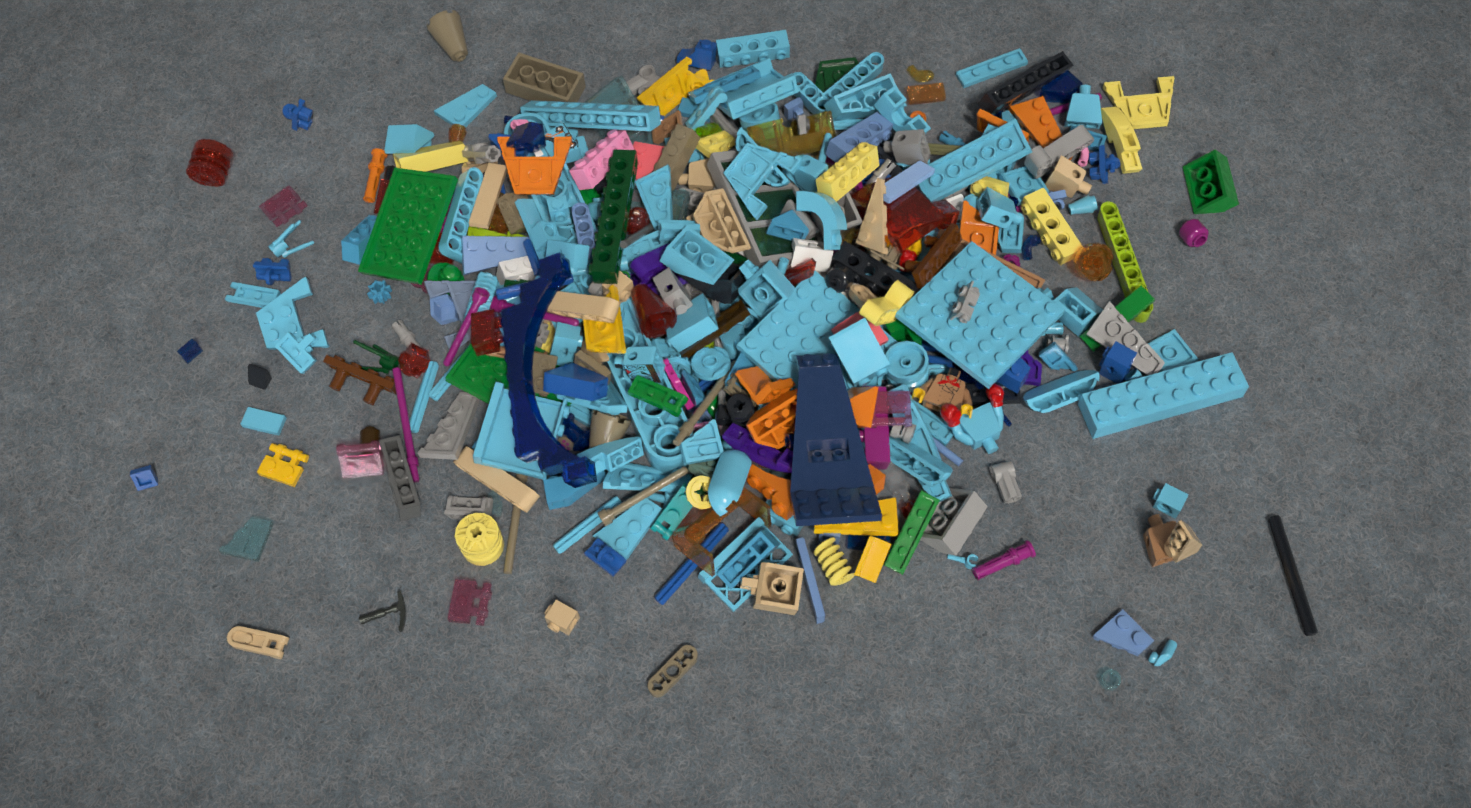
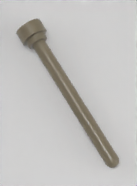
M681 467L612 509L604 508L597 512L605 526L613 523L612 520L616 519L615 516L686 475L688 469Z

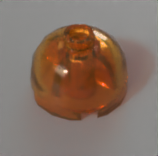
M1096 242L1083 245L1078 249L1074 257V268L1081 278L1093 282L1104 280L1113 268L1111 266V260H1114L1112 251L1107 245Z

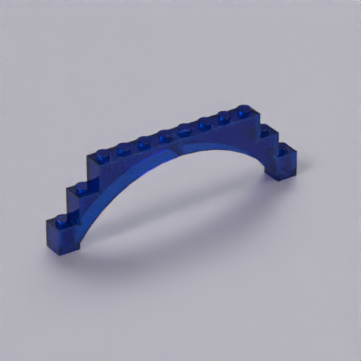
M559 252L539 260L540 268L538 273L541 278L520 285L521 293L519 297L522 303L501 310V325L504 333L503 343L506 352L504 358L508 371L506 377L509 381L508 396L511 400L510 414L513 419L512 433L515 438L514 452L516 458L526 463L538 460V466L541 471L550 476L562 472L564 482L573 488H578L597 482L595 462L585 456L580 458L575 456L554 437L540 413L533 387V356L542 320L556 293L567 279L572 278L570 261Z

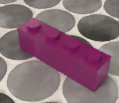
M876 386L879 388L871 428H860L858 431L868 465L871 464L877 469L886 470L890 464L886 387Z

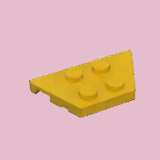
M686 56L641 93L637 100L644 105L659 106L660 115L665 116L681 103L682 97H688L691 76L688 74V65L692 64V59Z
M611 285L608 288L610 292L605 297L619 301L618 288ZM620 307L614 323L583 319L586 349L588 351L596 353H626Z

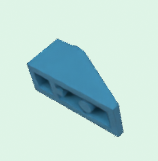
M768 529L761 530L717 575L731 590L741 581L742 577H746L781 543Z

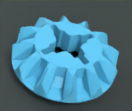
M673 354L670 357H664V359L668 358L678 378H682L681 372L683 370L689 374L692 372V362L688 361L687 357L682 358L681 355L674 356Z

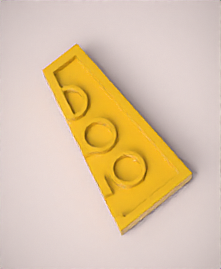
M896 498L878 500L882 513L881 521L814 525V534L841 533L842 535L898 536Z

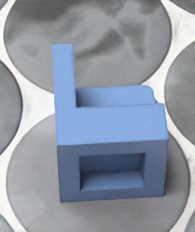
M448 294L430 299L431 316L439 324L444 325L459 321L452 299Z

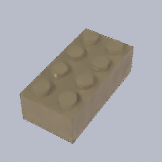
M522 53L517 54L503 78L506 93L530 101L578 102L586 87L583 73Z

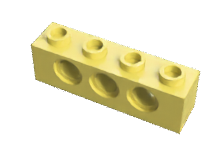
M867 142L859 143L816 179L817 192L824 193L837 202L879 167L877 146Z
M1044 187L1024 196L1021 210L1030 219L1033 229L1037 230L1041 236L1042 243L1047 245L1051 251L1052 258L1059 265H1063L1079 257L1084 248Z

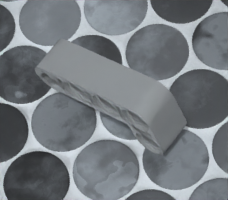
M1080 125L1045 148H1042L1041 145L1033 148L1032 153L1026 156L1024 165L1034 178L1037 179L1051 171L1061 155L1070 159L1091 145L1094 138L1084 125Z

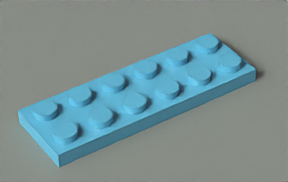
M1014 119L928 164L935 168L934 174L921 182L919 186L921 191L930 199V205L1032 153V150L1017 120Z

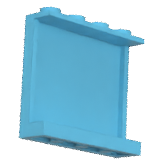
M770 58L750 65L748 67L754 66L760 71L761 78L756 79L754 83L744 84L737 90L725 92L728 97L727 101L720 103L718 108L734 120L796 94L799 90L795 75L792 73L786 76L781 75L773 69Z
M496 382L473 453L474 463L546 480L547 475L552 474L553 455L557 456L560 445L557 443L558 437H562L565 425H562L563 420L569 416L570 407L567 406V399L564 398L562 403L504 389L503 383Z

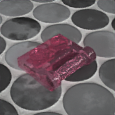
M910 391L878 392L871 428L901 425L912 427ZM904 413V417L877 418L876 414Z
M378 440L366 444H337L336 451L339 456L343 478L384 474V465ZM368 451H372V453H373V454L355 455V456H347V454H346V453H357V452H368Z

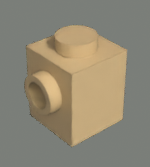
M621 271L619 272L618 284H602L603 297L610 292L608 288L611 285L618 288L620 303L627 301L634 292L633 281Z
M555 600L553 605L550 604L545 611L547 627L556 633L561 631L568 636L580 619L578 611L558 600Z

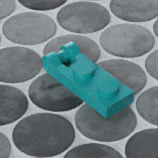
M683 483L650 528L652 531H657L663 535L662 538L666 541L693 507L687 501L685 493L687 485ZM663 521H666L668 524H670L668 529L662 525Z

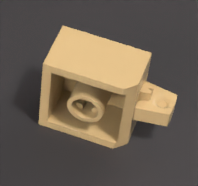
M763 562L759 566L758 575H753V579L742 577L740 588L751 590L750 594L755 595L754 609L795 615L799 607L804 569ZM776 585H779L781 592H777Z

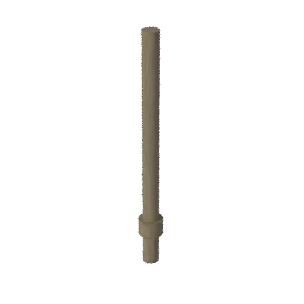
M735 360L732 361L727 374L717 381L690 419L679 428L680 432L673 440L674 445L680 446L683 440L693 432L695 424L724 387L725 380L733 368Z
M516 473L515 478L525 484L528 476ZM513 505L504 574H512L521 513V509Z

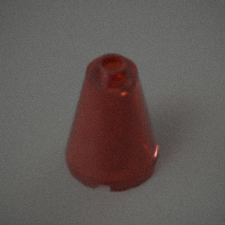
M646 284L634 286L630 295L640 332L646 338H657L665 335V330L669 327L672 329L677 322V314L674 309Z

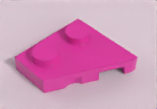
M668 358L664 359L665 371L671 380L670 384L673 390L688 397L685 405L687 410L693 408L694 404Z

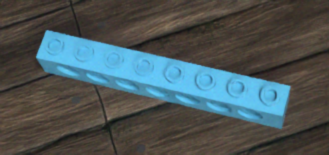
M531 100L520 107L521 113H535L543 117L548 126H558L564 122L567 127L652 131L661 124L659 106Z

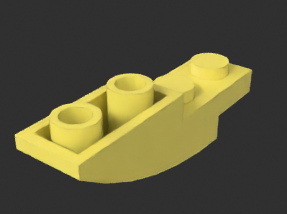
M1117 106L1101 108L1102 120L1109 143H1114L1117 157L1120 159L1122 174L1141 171L1142 166L1138 156V151L1141 147L1128 118Z

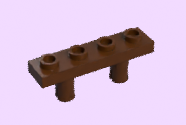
M950 224L941 237L930 235L925 237L924 244H926V248H931V250L922 261H906V272H912L917 288L922 289L932 280L962 241V235L957 224Z
M334 355V357L325 356L323 362L329 368L336 371L329 384L331 389L340 392L346 378L351 376L370 385L363 398V401L367 404L374 406L380 392L383 390L397 395L393 378L385 376V378L380 377L379 373L371 369L365 371L359 364L354 362L348 364L345 362V359Z

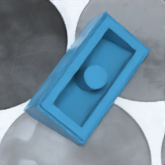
M683 370L681 373L684 388L695 409H697L705 399V395L696 378Z

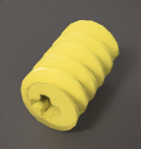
M834 537L818 545L814 550V555L818 557V563L822 564V570L826 571L825 576L830 579V585L837 586L850 581L855 575L854 573L848 574L852 569L851 566L844 567L848 560H840L844 553L836 552L840 545H832L836 541Z

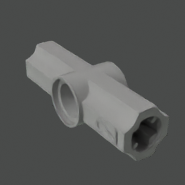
M488 142L465 145L462 155L468 161H474V164L492 163L498 161L501 151L495 145H488Z

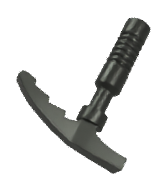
M397 592V605L393 604L390 608H382L359 616L361 625L385 617L388 613L400 611L399 631L402 632L406 621V606L402 592Z

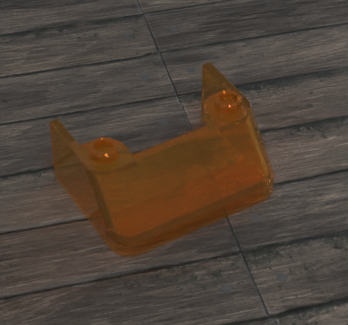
M743 487L738 501L735 502L733 500L725 508L728 512L724 515L719 516L712 507L699 510L673 532V545L713 577L715 575L713 554L700 545L704 541L706 533L738 506L755 519L760 517L765 522L764 525L770 528V506Z

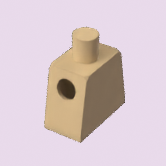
M1062 155L1045 183L1046 187L1054 192L1065 190L1067 197L1070 198L1074 196L1076 191L1087 195L1092 187L1091 184L1083 181L1086 170Z
M709 159L691 162L689 164V173L681 175L679 185H688L689 189L702 193L713 190L715 183L707 167Z

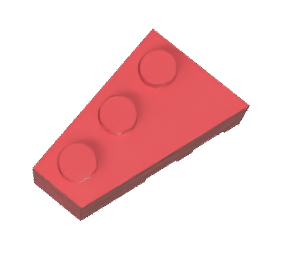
M634 141L633 147L637 152L639 162L636 180L654 171V166L659 161L664 146ZM635 184L632 201L640 202L642 198Z

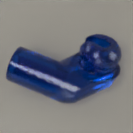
M1036 234L1029 235L1022 243L1023 260H1031L1033 258L1032 247L1038 246L1041 243V238Z

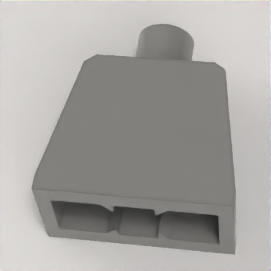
M924 129L897 131L893 141H885L884 151L893 152L898 163L913 165L918 161L928 163L931 152Z
M669 267L653 277L663 300L676 315L684 314L687 309L693 306L687 289ZM668 285H673L671 291L670 289H667Z

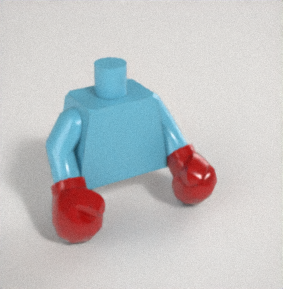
M995 383L989 389L986 387V395L990 402L973 409L971 419L967 414H962L961 417V411L951 403H945L940 409L941 417L948 427L951 428L956 440L971 446L974 450L984 446L988 454L994 453L999 449L995 440L999 439L1004 421L1002 409L1004 391L1000 385Z

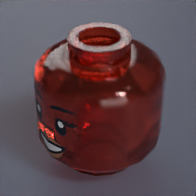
M640 207L630 209L627 227L630 236L649 224V214L645 209Z

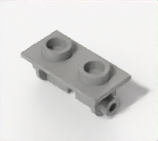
M971 281L966 286L963 285L959 289L957 294L959 297L952 306L951 311L953 313L950 320L958 317L961 323L970 321L974 308L971 306H976L980 296L979 289L972 287L974 281Z

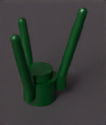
M353 340L354 344L381 357L379 364L382 365V368L362 366L363 370L368 371V369L376 372L389 374L390 371L393 372L392 369L398 368L400 363L398 356L389 353L376 344H373V348L357 340Z

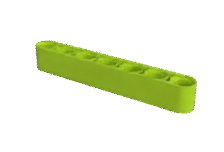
M1104 202L1100 207L1097 220L1124 296L1127 298L1141 285L1148 292L1119 210L1113 202ZM1153 303L1144 310L1145 312H1141L1135 317L1134 320L1139 323L1146 322L1153 310Z

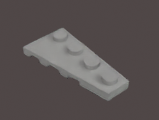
M1110 301L1086 333L1087 336L1105 348L1108 346L1112 347L1115 341L1137 352L1132 366L1146 376L1158 373L1165 364Z
M460 392L447 410V416L437 424L438 429L436 432L430 434L426 446L418 451L419 457L458 460L480 399L467 392Z

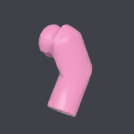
M1088 147L1080 152L1078 165L1081 167L1086 166L1088 163Z

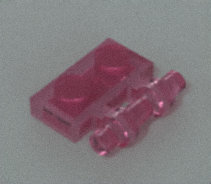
M290 185L259 205L260 210L276 227L289 222L288 219L296 214L299 215L307 207L305 201H301L300 196Z
M455 579L448 621L470 624L471 616H476V625L484 626L485 618H488L489 613L487 610L488 601L492 597V592H490L491 584L483 583L482 590L477 589L476 581ZM475 598H480L479 608L473 607Z

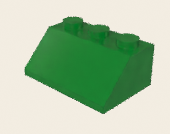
M1215 149L1183 166L1194 214L1220 213L1239 205L1228 159L1222 153Z

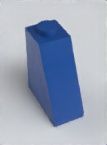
M575 363L544 372L543 391L588 401H595L607 396L608 377Z

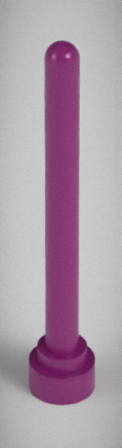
M481 287L475 288L472 294L473 303L443 361L444 366L448 367L451 365L480 305L487 302L490 293L486 289Z
M497 296L493 297L490 305L491 311L498 313L507 310L553 322H561L573 326L579 325L578 319L507 303L504 299L498 300Z

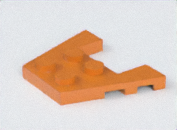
M497 137L514 193L516 195H554L573 138L554 137L553 157H516V138Z

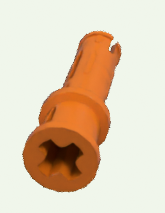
M379 148L372 149V159L368 164L370 172L363 200L368 203L375 202L380 175L385 170L384 162L388 157V154H385V151Z

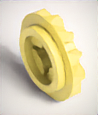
M697 476L687 484L685 491L687 501L693 507L701 510L712 507L708 494L704 495L701 499L699 494L694 493L700 490L701 486L703 491L708 493L711 478Z

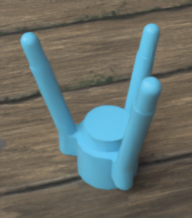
M300 220L295 224L292 223L268 246L277 258L281 255L286 258L288 255L314 244V241H310L288 251L286 250L288 245L284 240L301 223Z

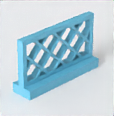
M760 517L747 527L698 575V579L703 584L705 583L733 612L751 596V590L732 588L730 590L726 584L725 588L716 587L711 581L761 530L768 529ZM769 530L781 543L776 549H781L786 556L782 560H772L771 553L769 560L765 559L763 562L783 565L793 553ZM758 566L755 568V574H748L746 577L758 575ZM728 591L740 592V600L735 605L728 599Z

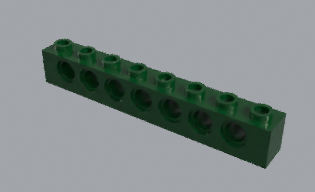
M614 149L613 156L609 158L610 172L606 173L607 187L604 186L603 189L605 199L601 202L600 206L602 215L598 217L599 231L595 233L596 247L592 248L593 263L589 264V275H592L594 283L618 284L624 250L620 247V242L626 238L639 163L636 150Z

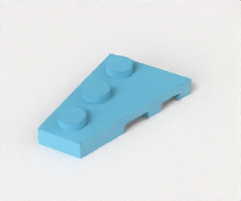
M481 84L434 110V113L462 132L497 97V94L492 89Z
M645 498L613 520V523L602 528L593 537L602 540L627 560L663 509L648 498Z

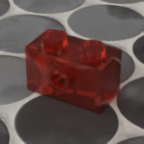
M494 309L471 313V344L477 356L501 352L500 343H503V336L500 328H503L501 317L497 316Z

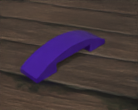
M734 423L723 434L722 438L733 449L744 452L751 461L772 470L792 473L793 451L786 449L783 453L772 447L755 443L753 438L750 437L749 430Z

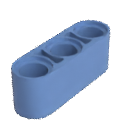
M579 202L572 207L578 244L591 246L589 247L588 259H592V248L596 247L590 211L588 205Z

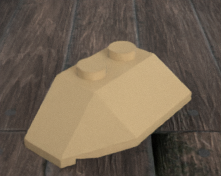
M724 189L706 191L693 214L695 223L700 224V234L722 251L735 253L751 249Z

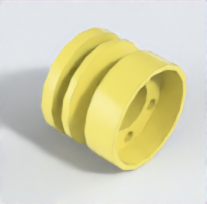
M473 513L460 520L456 527V543L468 562L474 565L485 566L496 561L502 554L504 539L497 522L491 516L485 513Z

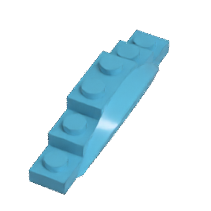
M902 384L888 391L887 395L891 403L894 422L897 418L904 420V423L917 425L911 442L942 460L928 425L924 423L919 408L914 403L907 385ZM918 479L922 488L928 494L939 499V502L952 497L946 480L940 484L929 485Z

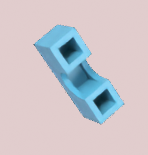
M896 86L885 92L874 104L880 114L893 123L892 128L896 132L924 129L926 134L931 129L920 114L910 118L905 113L903 105L907 99Z

